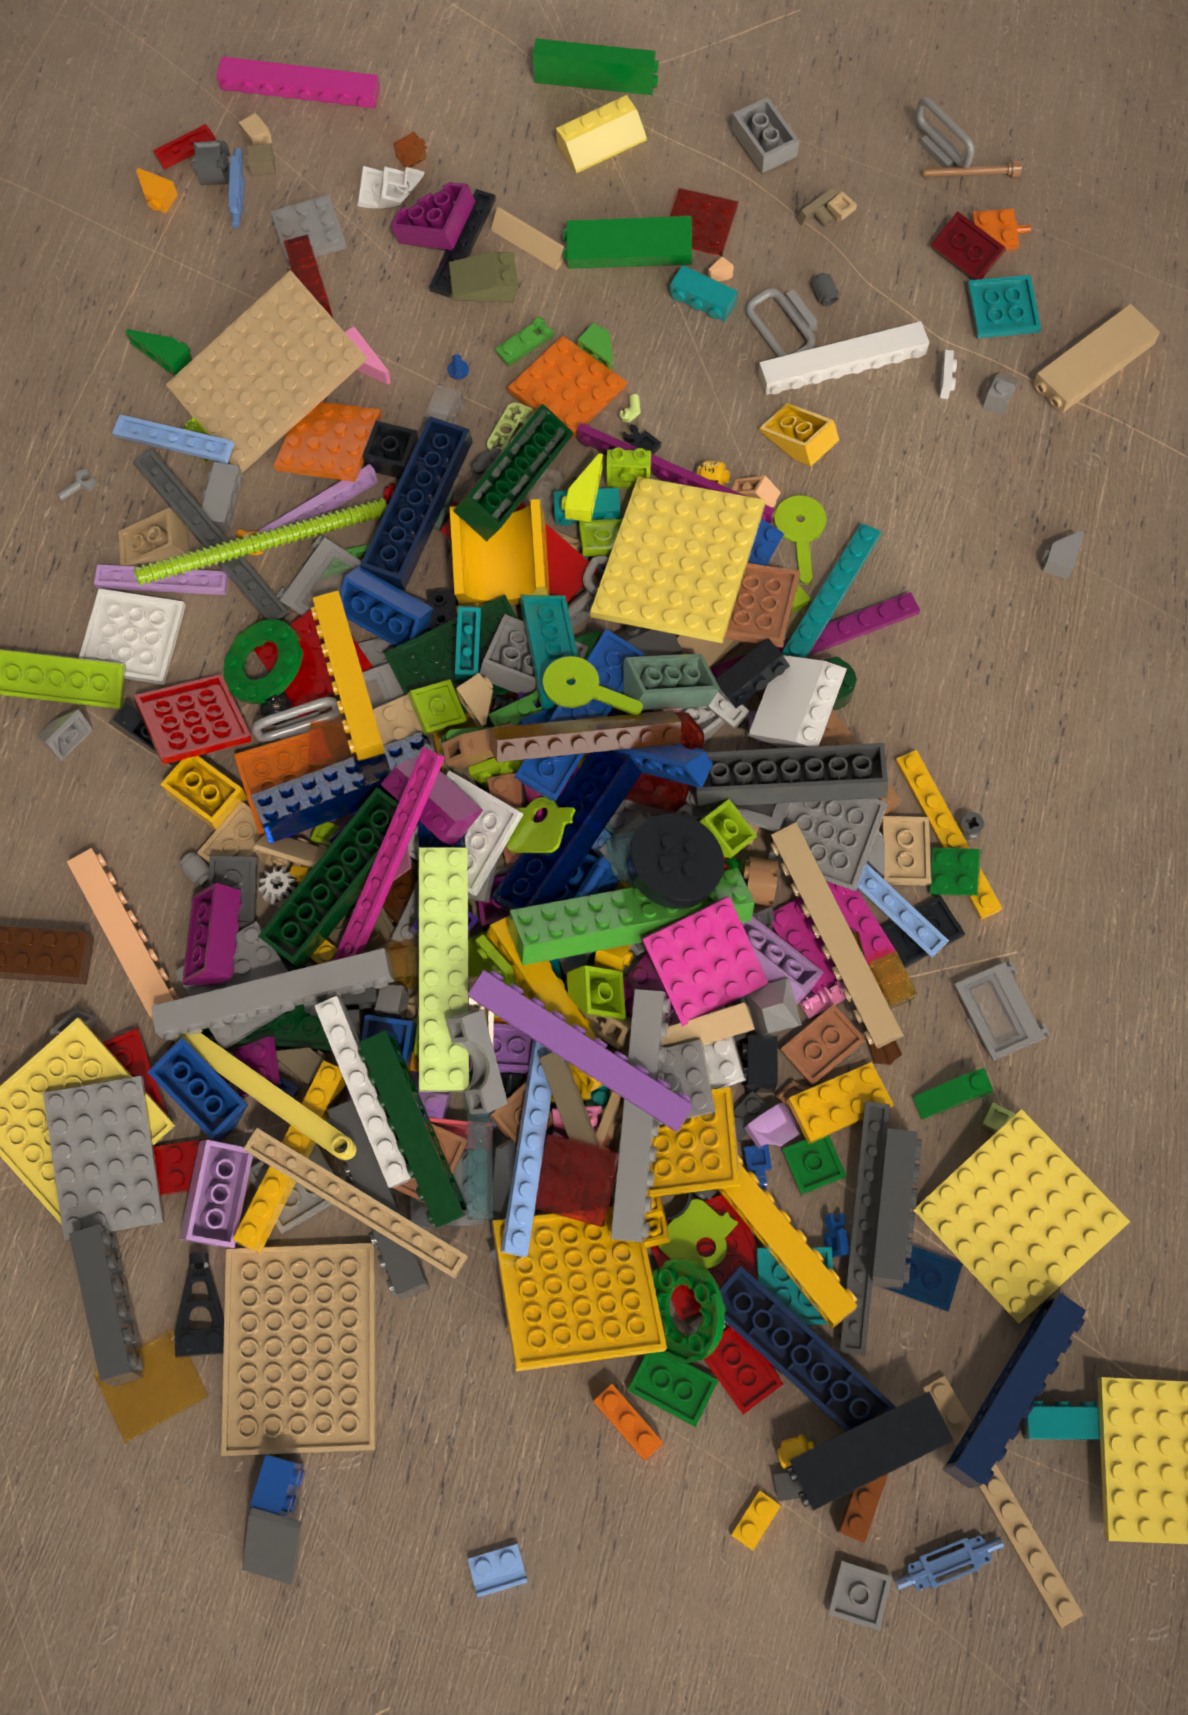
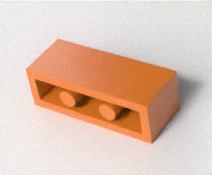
M613 1384L593 1401L644 1462L664 1444Z

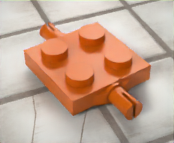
M1014 208L974 211L971 216L972 222L1005 246L1006 251L1018 250V234L1031 232L1030 224L1018 225L1015 219Z

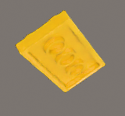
M872 1062L798 1093L786 1100L808 1144L862 1121L865 1101L890 1104V1108L894 1106Z

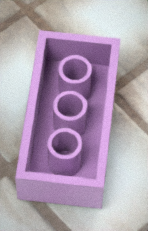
M752 916L751 921L742 923V926L768 983L789 978L795 1003H799L811 992L824 972Z
M211 1140L199 1142L179 1240L222 1248L235 1247L236 1242L233 1240V1237L239 1228L253 1155L243 1149L244 1147Z

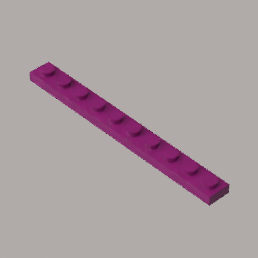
M583 423L577 429V439L582 445L595 448L604 455H607V450H613L614 448H622L623 450L638 449ZM651 454V474L657 476L662 481L745 496ZM765 505L761 519L772 524L775 509Z
M906 593L828 623L808 656L918 615L920 609L912 593ZM790 638L785 639L783 648L777 647V649L781 653L783 652ZM746 655L710 668L715 680Z

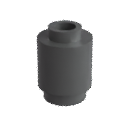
M818 274L812 282L818 300L824 306L833 305L839 299L837 287L830 274Z

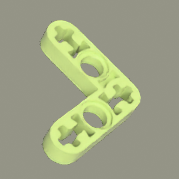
M517 402L509 404L487 441V450L491 451L493 446L496 447L499 439H501L500 447L497 448L503 450L535 410ZM516 411H519V414H516L513 418V421H511L512 413H516ZM506 426L512 429L508 434H504L500 430Z

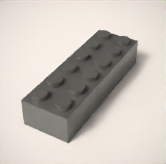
M887 1129L873 1269V1286L903 1290V1284L909 1283L910 1263L905 1262L906 1258H911L913 1238H908V1233L913 1234L915 1213H910V1209H916L917 1188H913V1184L918 1185L920 1164H915V1160L920 1161L922 1140L917 1139V1131Z
M99 1224L69 1233L100 1381L115 1387L143 1378L142 1370L145 1369L142 1355H138L137 1351L139 1337L136 1330L133 1331L131 1321L134 1320V1314L131 1306H127L126 1297L129 1296L126 1283L122 1282L120 1273L123 1272V1265L120 1258L116 1256L115 1249H118L116 1236Z

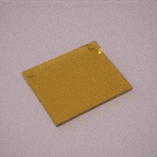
M175 1330L137 1351L138 1355H142L145 1369L142 1370L143 1378L113 1387L101 1382L99 1373L94 1374L95 1380L101 1389L125 1443L208 1397L190 1357L175 1358Z

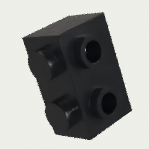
M454 589L428 592V600L425 601V604L433 608L427 628L429 632L457 618L458 615L456 613L457 598Z

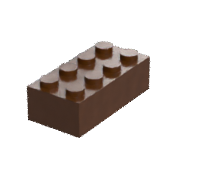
M0 926V979L87 985L94 939L87 932Z

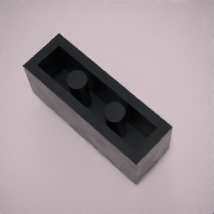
M767 638L719 676L716 682L722 693L736 709L740 705L745 704L759 690L764 689L774 678L783 674L790 665L783 654Z

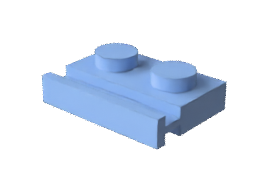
M518 1544L468 1559L477 1598L528 1582Z

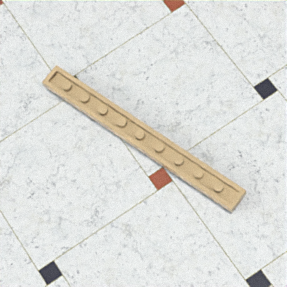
M256 1128L243 1148L246 1152L454 1279L468 1258L466 1254Z
M944 1375L921 1389L924 1393L930 1391L954 1439L952 1443L956 1448L971 1420ZM995 1463L991 1469L994 1471L991 1480L986 1485L982 1484L978 1488L1056 1624L1062 1629L1082 1617L1083 1613Z

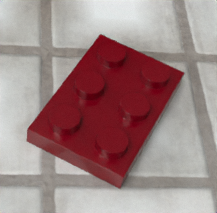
M958 211L930 244L932 249L973 280L983 279L1006 251L1005 246Z

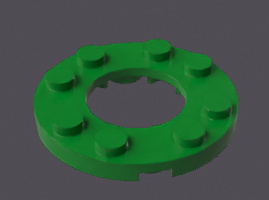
M269 619L260 621L247 628L242 634H239L224 659L223 676L230 693L247 704H262L271 696L280 695L294 680L301 665L303 649L300 648L298 633L283 621ZM266 642H274L278 648V660L275 667L264 678L258 680L248 679L247 672L245 671L247 663L245 662L249 653L254 652L253 649L256 646L260 647Z
M688 1258L668 1260L652 1273L667 1349L662 1352L669 1358L681 1363L700 1361L713 1353L722 1338L725 1305L715 1279L703 1265ZM680 1285H687L689 1289H693L695 1299L702 1307L699 1310L702 1313L700 1326L691 1335H686L679 1331L673 1323L670 1314L671 1295L676 1287Z

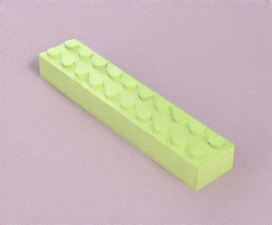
M419 848V1092H465L469 1086V1053L463 1046L451 1042L446 1019L468 1011L467 848Z

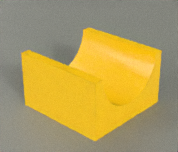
M540 499L530 500L531 502L526 508L513 512L501 529L487 542L453 511L457 506L450 507L454 591L460 605L485 604L504 594L510 605L521 604L520 599L522 595L550 596L545 515Z

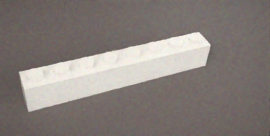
M920 321L759 362L758 376L765 395L779 394L784 390L798 389L812 383L818 384L831 378L838 379L843 375L857 374L863 370L880 368L890 363H900L910 358H920L927 354L929 340Z
M335 996L315 1005L388 1188H395L414 1180L415 1177L411 1178L406 1168V1164L409 1163L406 1155H401L398 1150L396 1141L399 1138L396 1132H392L386 1120L389 1117L386 1108L382 1109L378 1102L377 1095L380 1094L376 1085L372 1086L368 1078L367 1072L370 1069L367 1063H363L359 1057L358 1049H360V1045L358 1042L360 1040L343 999Z

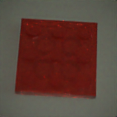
M679 188L670 217L692 216V250L723 256L739 201Z
M553 1134L547 1135L535 1209L598 1227L605 1226L620 1153Z

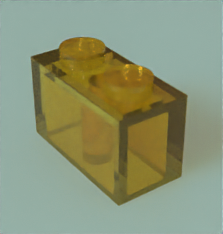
M897 951L870 962L869 968L890 1009L909 1002L916 997L917 991Z

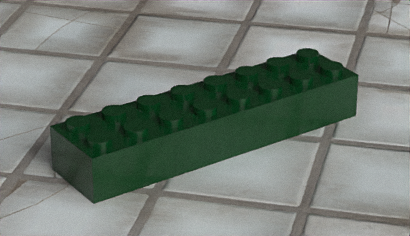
M542 403L525 421L453 511L487 542L501 529L573 436L574 432Z
M376 788L258 937L299 969L304 968L311 959L310 957L323 944L360 897L399 803Z
M385 1030L358 1042L360 1045V1049H358L359 1057L363 1063H367L370 1069L367 1072L368 1078L372 1086H377L380 1093L377 1095L378 1102L381 1108H386L389 1117L386 1118L388 1126L392 1132H396L399 1138L396 1141L398 1150L401 1155H406L409 1162L406 1164L407 1171L410 1177H415L418 1187L415 1188L420 1201H425L428 1210L425 1213L431 1225L435 1224V1227L438 1228L469 1215L468 1208L451 1172L449 1163L394 1033Z

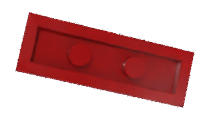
M204 124L153 150L165 170L194 155V142L216 141V137L207 124Z

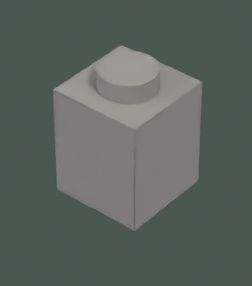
M390 983L388 986L380 988L375 1007L379 1017L405 1020L410 998L405 987L398 983Z

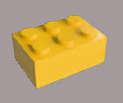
M199 756L181 760L160 784L169 797L215 831L241 801L245 802L247 800V796L240 786Z

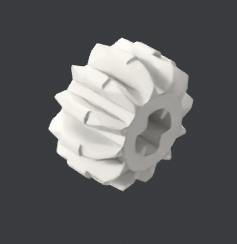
M273 866V873L270 874L268 871H265L264 874L267 878L259 880L260 884L263 885L259 887V892L264 894L263 899L265 901L270 900L273 906L278 901L290 897L298 885L297 879H294L287 872L286 867H282L278 872L277 868Z

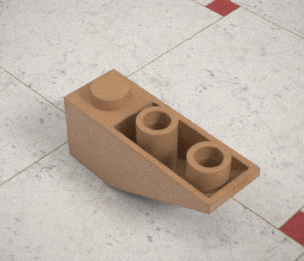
M511 723V724H506V725L497 726V727H507V726H515V725H514L513 723ZM490 728L462 734L442 743L446 765L462 770L493 757L490 750Z

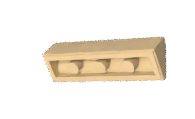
M498 207L496 209L491 230L553 269L560 267L564 262L563 250L565 247L502 208Z
M741 1003L688 1020V1024L682 1026L681 1023L669 1026L667 1038L663 1037V1047L667 1048L701 1040L704 1046L755 1030L749 1006L746 1003Z

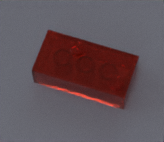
M308 234L285 240L284 245L290 267H287L288 272L291 270L333 318Z

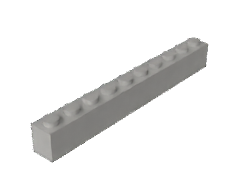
M385 948L153 1005L151 1007L155 1034L165 1040H174L179 1038L181 1034H198L202 1032V1029L209 1027L212 1029L222 1028L225 1026V1023L233 1021L235 1023H243L248 1021L249 1017H267L274 1011H291L298 1005L311 1006L317 1004L318 1000L330 999L335 996L341 998L342 994L350 992L351 994H360L370 987L384 988L388 986V983L395 981L390 954Z
M635 989L628 1064L636 1067L638 1064L650 1072L648 1077L655 1081L658 1078L664 1081V1072H660L661 1062H665L666 1047H663V1037L667 1038L668 1023H665V1014L670 1012L671 1001L670 998H667V994L664 991ZM624 1099L611 1239L645 1242V1237L648 1238L650 1233V1222L646 1221L647 1212L652 1210V1197H649V1188L654 1186L655 1172L651 1171L652 1161L655 1162L657 1157V1147L653 1145L654 1136L658 1137L659 1122L626 1099Z

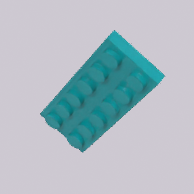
M522 595L520 603L541 708L556 709L558 705L553 703L545 694L543 688L544 673L547 667L557 659L568 656L578 657L566 597ZM567 680V684L571 685L574 680Z

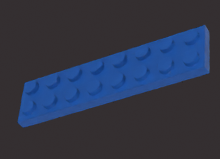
M606 629L586 661L591 663L596 669L600 686L621 694L624 683V659L626 657H643L645 653ZM595 699L577 708H565L558 705L548 722L607 717L613 706ZM584 753L525 759L514 778L555 802Z

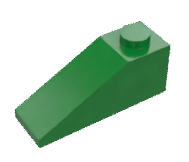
M131 329L125 331L131 345L173 376L178 374L192 361L191 350L182 341L179 342L173 337Z
M981 1068L913 1096L912 1099L921 1120L987 1097L992 1093L993 1088L985 1069Z

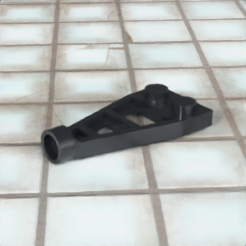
M207 1252L189 1254L190 1266L175 1327V1358L224 1354V1319L208 1266L209 1253ZM204 1265L201 1269H196V1268L194 1267V1266ZM204 1282L206 1284L208 1293L206 1301L191 1300L194 1283ZM201 1307L208 1309L212 1320L211 1327L208 1329L192 1330L188 1325L191 1311L194 1308Z

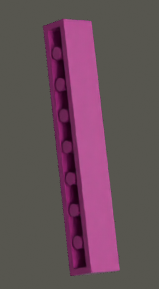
M225 56L221 57L216 75L221 90L361 106L364 108H376L380 91L378 75Z

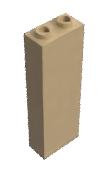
M1129 304L1038 372L1033 386L1038 393L1043 394L1050 401L1054 408L1064 413L1153 346L1160 331L1132 304Z

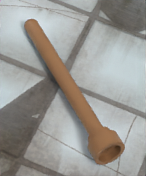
M1012 160L1007 165L928 168L922 170V176L1007 174V176L1015 178L1021 176V160Z

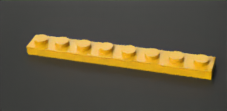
M915 750L896 758L895 763L924 817H929V826L941 848L970 849L918 751ZM980 868L979 897H967L979 919L982 920L1000 912L1002 906Z

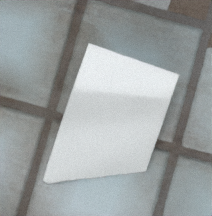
M363 166L357 206L380 209L401 205L423 178L424 171L406 167L405 172L384 167V170L381 171Z

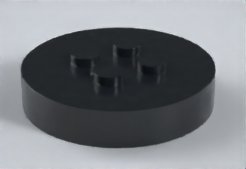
M662 814L648 819L638 828L627 849L626 866L633 884L646 898L667 908L685 909L699 905L712 894L724 872V855L716 837L700 822L680 814Z

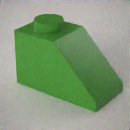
M593 323L578 338V347L613 371L610 334L604 327H599Z

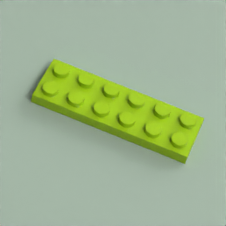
M0 649V695L119 709L123 705L126 664Z

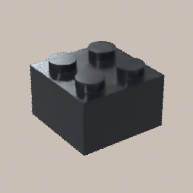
M375 421L363 454L364 466L366 467L370 464L375 473L400 479L418 442L417 430Z
M748 1035L747 1041L742 1042L741 1062H745V1066L742 1068L746 1078L745 1081L741 1082V1085L745 1086V1093H750L751 1091L754 1093H774L778 1085L777 1035Z

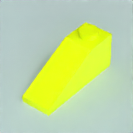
M598 454L570 486L567 497L563 496L562 509L565 510L566 519L585 522L592 521L603 469V454Z

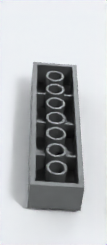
M884 743L706 752L713 764L703 787H697L698 807L720 806L728 799L734 805L887 798L888 777Z
M353 1100L328 1109L329 1118H326V1122L353 1140L357 1148L355 1156L352 1159L346 1160V1163H343L347 1177L350 1178L351 1182L354 1181L355 1188L402 1216L393 1190L388 1188ZM347 1143L341 1147L340 1153L346 1150ZM372 1229V1232H369L373 1246L377 1250L380 1249L381 1255L377 1257L381 1268L385 1273H389L390 1278L386 1281L391 1294L398 1296L403 1301L430 1289L417 1255Z

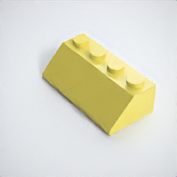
M627 95L556 128L557 146L576 173L647 140L638 111Z

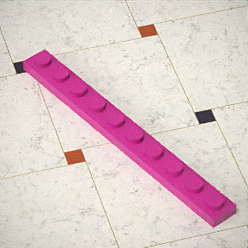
M422 747L333 961L362 954L445 759L444 756L428 748Z

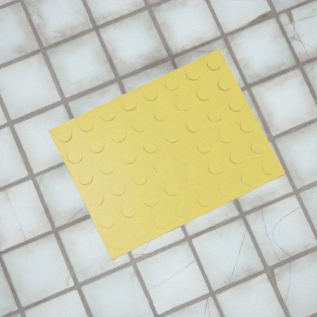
M638 477L590 611L591 617L723 643L765 508V500Z

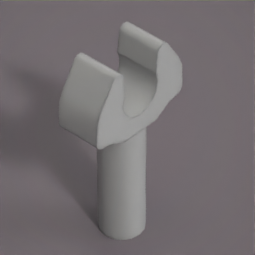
M88 469L76 472V481L57 493L61 501L80 489L90 492L95 488L97 481L94 477L84 481L91 476Z

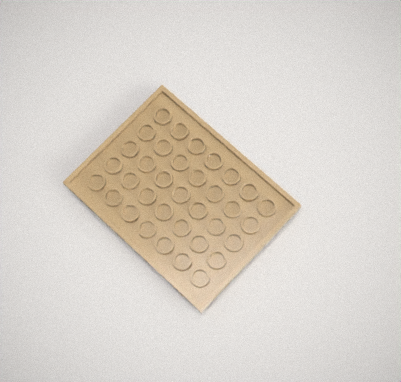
M290 270L166 385L207 435L233 441L235 446L229 462L233 465H239L243 473L368 359Z
M373 1244L264 1247L261 1254L248 1248L226 1249L221 1456L376 1450L375 1247Z

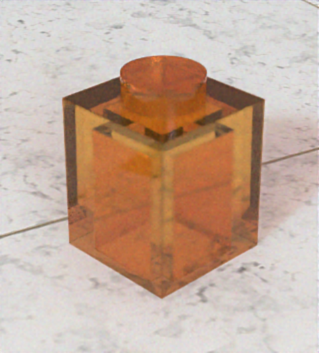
M415 132L394 142L395 155L405 169L406 167L411 168L427 159V145L424 139L419 138Z

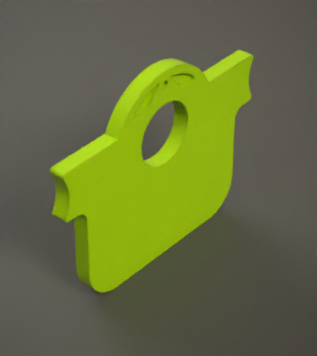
M546 797L533 800L526 808H515L522 812L523 816L507 842V848L513 853L554 852L560 846L565 825L573 823L572 817L576 810L573 807L558 808L556 802ZM547 808V817L542 822L535 823V813L539 809Z
M694 1199L691 1200L685 1213L673 1219L667 1226L670 1242L660 1244L658 1247L671 1260L688 1258L700 1263L706 1269L713 1268L724 1259L727 1251L725 1238L738 1222L733 1220L728 1212L723 1216H719L704 1201ZM702 1238H710L715 1243V1253L710 1257H703L696 1250V1244Z

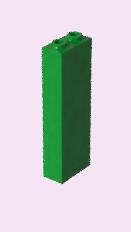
M536 38L533 50L534 83L653 95L654 87L658 86L659 74L655 73H658L659 60H655L656 51Z
M692 216L567 220V229H563V240L567 242V248L563 250V260L567 261L569 269L692 265Z

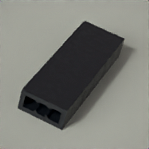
M930 1391L787 1460L790 1466L786 1467V1470L792 1482H798L801 1489L798 1495L803 1506H809L810 1510L814 1511L954 1441Z

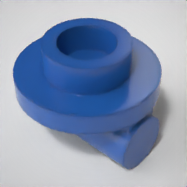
M459 354L453 355V361L448 366L450 377L456 380L465 378L469 373L468 364L461 360V355Z

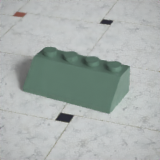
M702 654L626 657L624 659L623 694L640 701L643 705L642 711L709 706L720 690Z

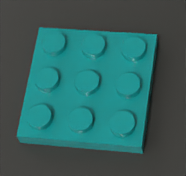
M1031 275L968 281L967 287L977 339L1040 333L1041 324Z
M810 1247L811 1250L816 1249L824 1259L822 1263L828 1270L830 1268L833 1269L832 1247ZM756 1248L757 1281L806 1325L828 1324L770 1254V1251L767 1248Z

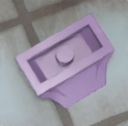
M784 1103L772 1107L744 1128L758 1148L766 1144L782 1146L799 1135L796 1121Z

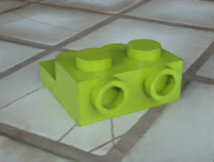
M622 448L607 450V488L634 489L638 477L650 479L651 451H645L642 448L636 450H623Z

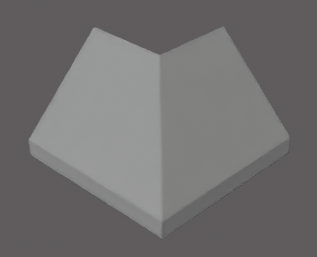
M75 710L51 721L36 738L62 761L93 729L79 710Z
M789 978L767 984L746 995L756 1035H770L801 1026Z

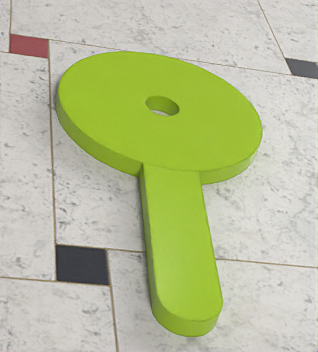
M797 495L785 499L778 505L775 511L774 524L775 528L784 533V539L796 543L798 571H800L799 581L804 585H808L812 582L813 578L809 542L816 540L823 533L827 517L824 508L818 501L808 496ZM803 517L804 521L798 522L796 518Z
M574 656L557 659L547 667L544 673L543 688L545 694L553 703L561 707L577 708L595 699L633 715H638L643 710V705L640 701L600 686L596 669L585 659ZM573 679L575 684L569 685L567 680Z

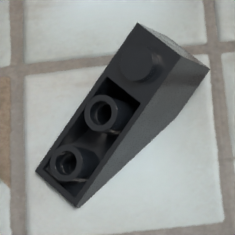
M125 702L109 721V724L128 738L158 755L139 711Z

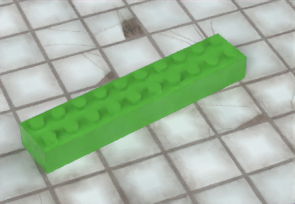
M735 868L724 870L722 878L712 894L704 902L694 907L685 909L667 908L652 902L636 887L510 910L509 932L523 966L641 943L642 937L726 896L730 897L741 923L750 922L755 901L739 869Z

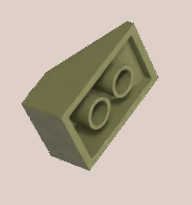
M492 251L449 262L452 300L514 302L518 290L514 252Z

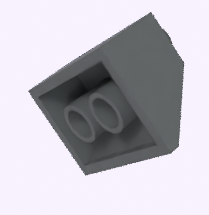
M630 626L626 631L615 634L645 653L644 656L683 654L682 648L673 633Z

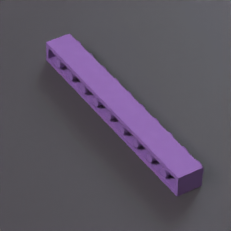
M485 970L482 972L468 993L470 999L678 1133L694 1108L690 1104L691 1098L680 1091L676 1095L669 1090L671 1086L660 1078L655 1081L648 1077L650 1072L638 1064L636 1067L631 1066L627 1063L628 1058L618 1051L614 1054L606 1049L608 1046L606 1043L596 1037L594 1040H591L585 1036L587 1031L576 1024L571 1027L564 1022L566 1018L555 1010L552 1013L543 1009L545 1004L535 997L529 1000L523 996L524 990L515 984L509 987L502 982L504 978L493 970L490 974Z

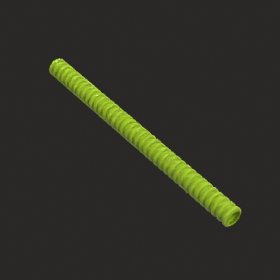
M381 497L379 501L374 499L372 503L367 501L365 505L360 503L359 506L354 505L353 508L349 506L347 510L342 508L340 512L335 510L333 514L328 512L327 515L321 514V517L315 516L314 519L310 517L308 521L303 519L300 523L296 521L295 524L282 525V528L275 527V530L271 528L268 532L264 530L261 534L259 532L255 533L254 536L249 534V537L236 538V541L229 540V543L224 541L222 545L217 543L215 547L210 545L208 549L203 547L201 551L196 549L194 553L189 551V554L182 553V556L175 555V558L169 557L168 560L164 558L162 562L157 560L154 564L148 563L147 566L142 564L140 568L135 566V577L138 584L143 586L144 583L150 584V581L157 582V579L164 580V577L171 578V575L177 576V573L182 575L185 571L189 573L192 569L196 571L199 567L203 569L206 565L210 567L213 563L217 565L218 562L231 561V558L238 559V556L244 557L245 554L249 556L252 552L256 554L259 550L261 552L265 551L266 548L270 550L271 547L284 546V543L291 544V541L295 543L298 539L302 541L305 537L309 539L310 536L323 535V532L330 533V530L334 532L336 528L341 530L344 526L348 528L349 525L362 524V521L366 523L369 519L373 521L375 517L380 519L386 511L387 504Z

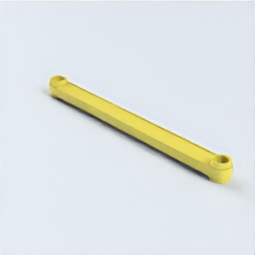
M185 1033L173 1040L177 1043L183 1037L215 1071L337 1158L349 1160L355 1156L357 1148L353 1140L202 1033L192 1035ZM347 1143L346 1150L340 1153L341 1147Z

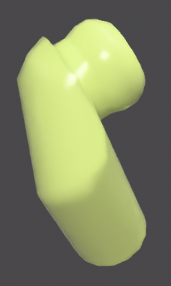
M637 394L630 395V407L620 411L619 416L623 422H632L640 415V397Z

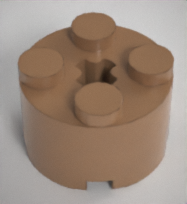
M757 857L745 858L743 879H747L744 881L756 905L773 906L777 885L776 869H778L779 865L778 860Z

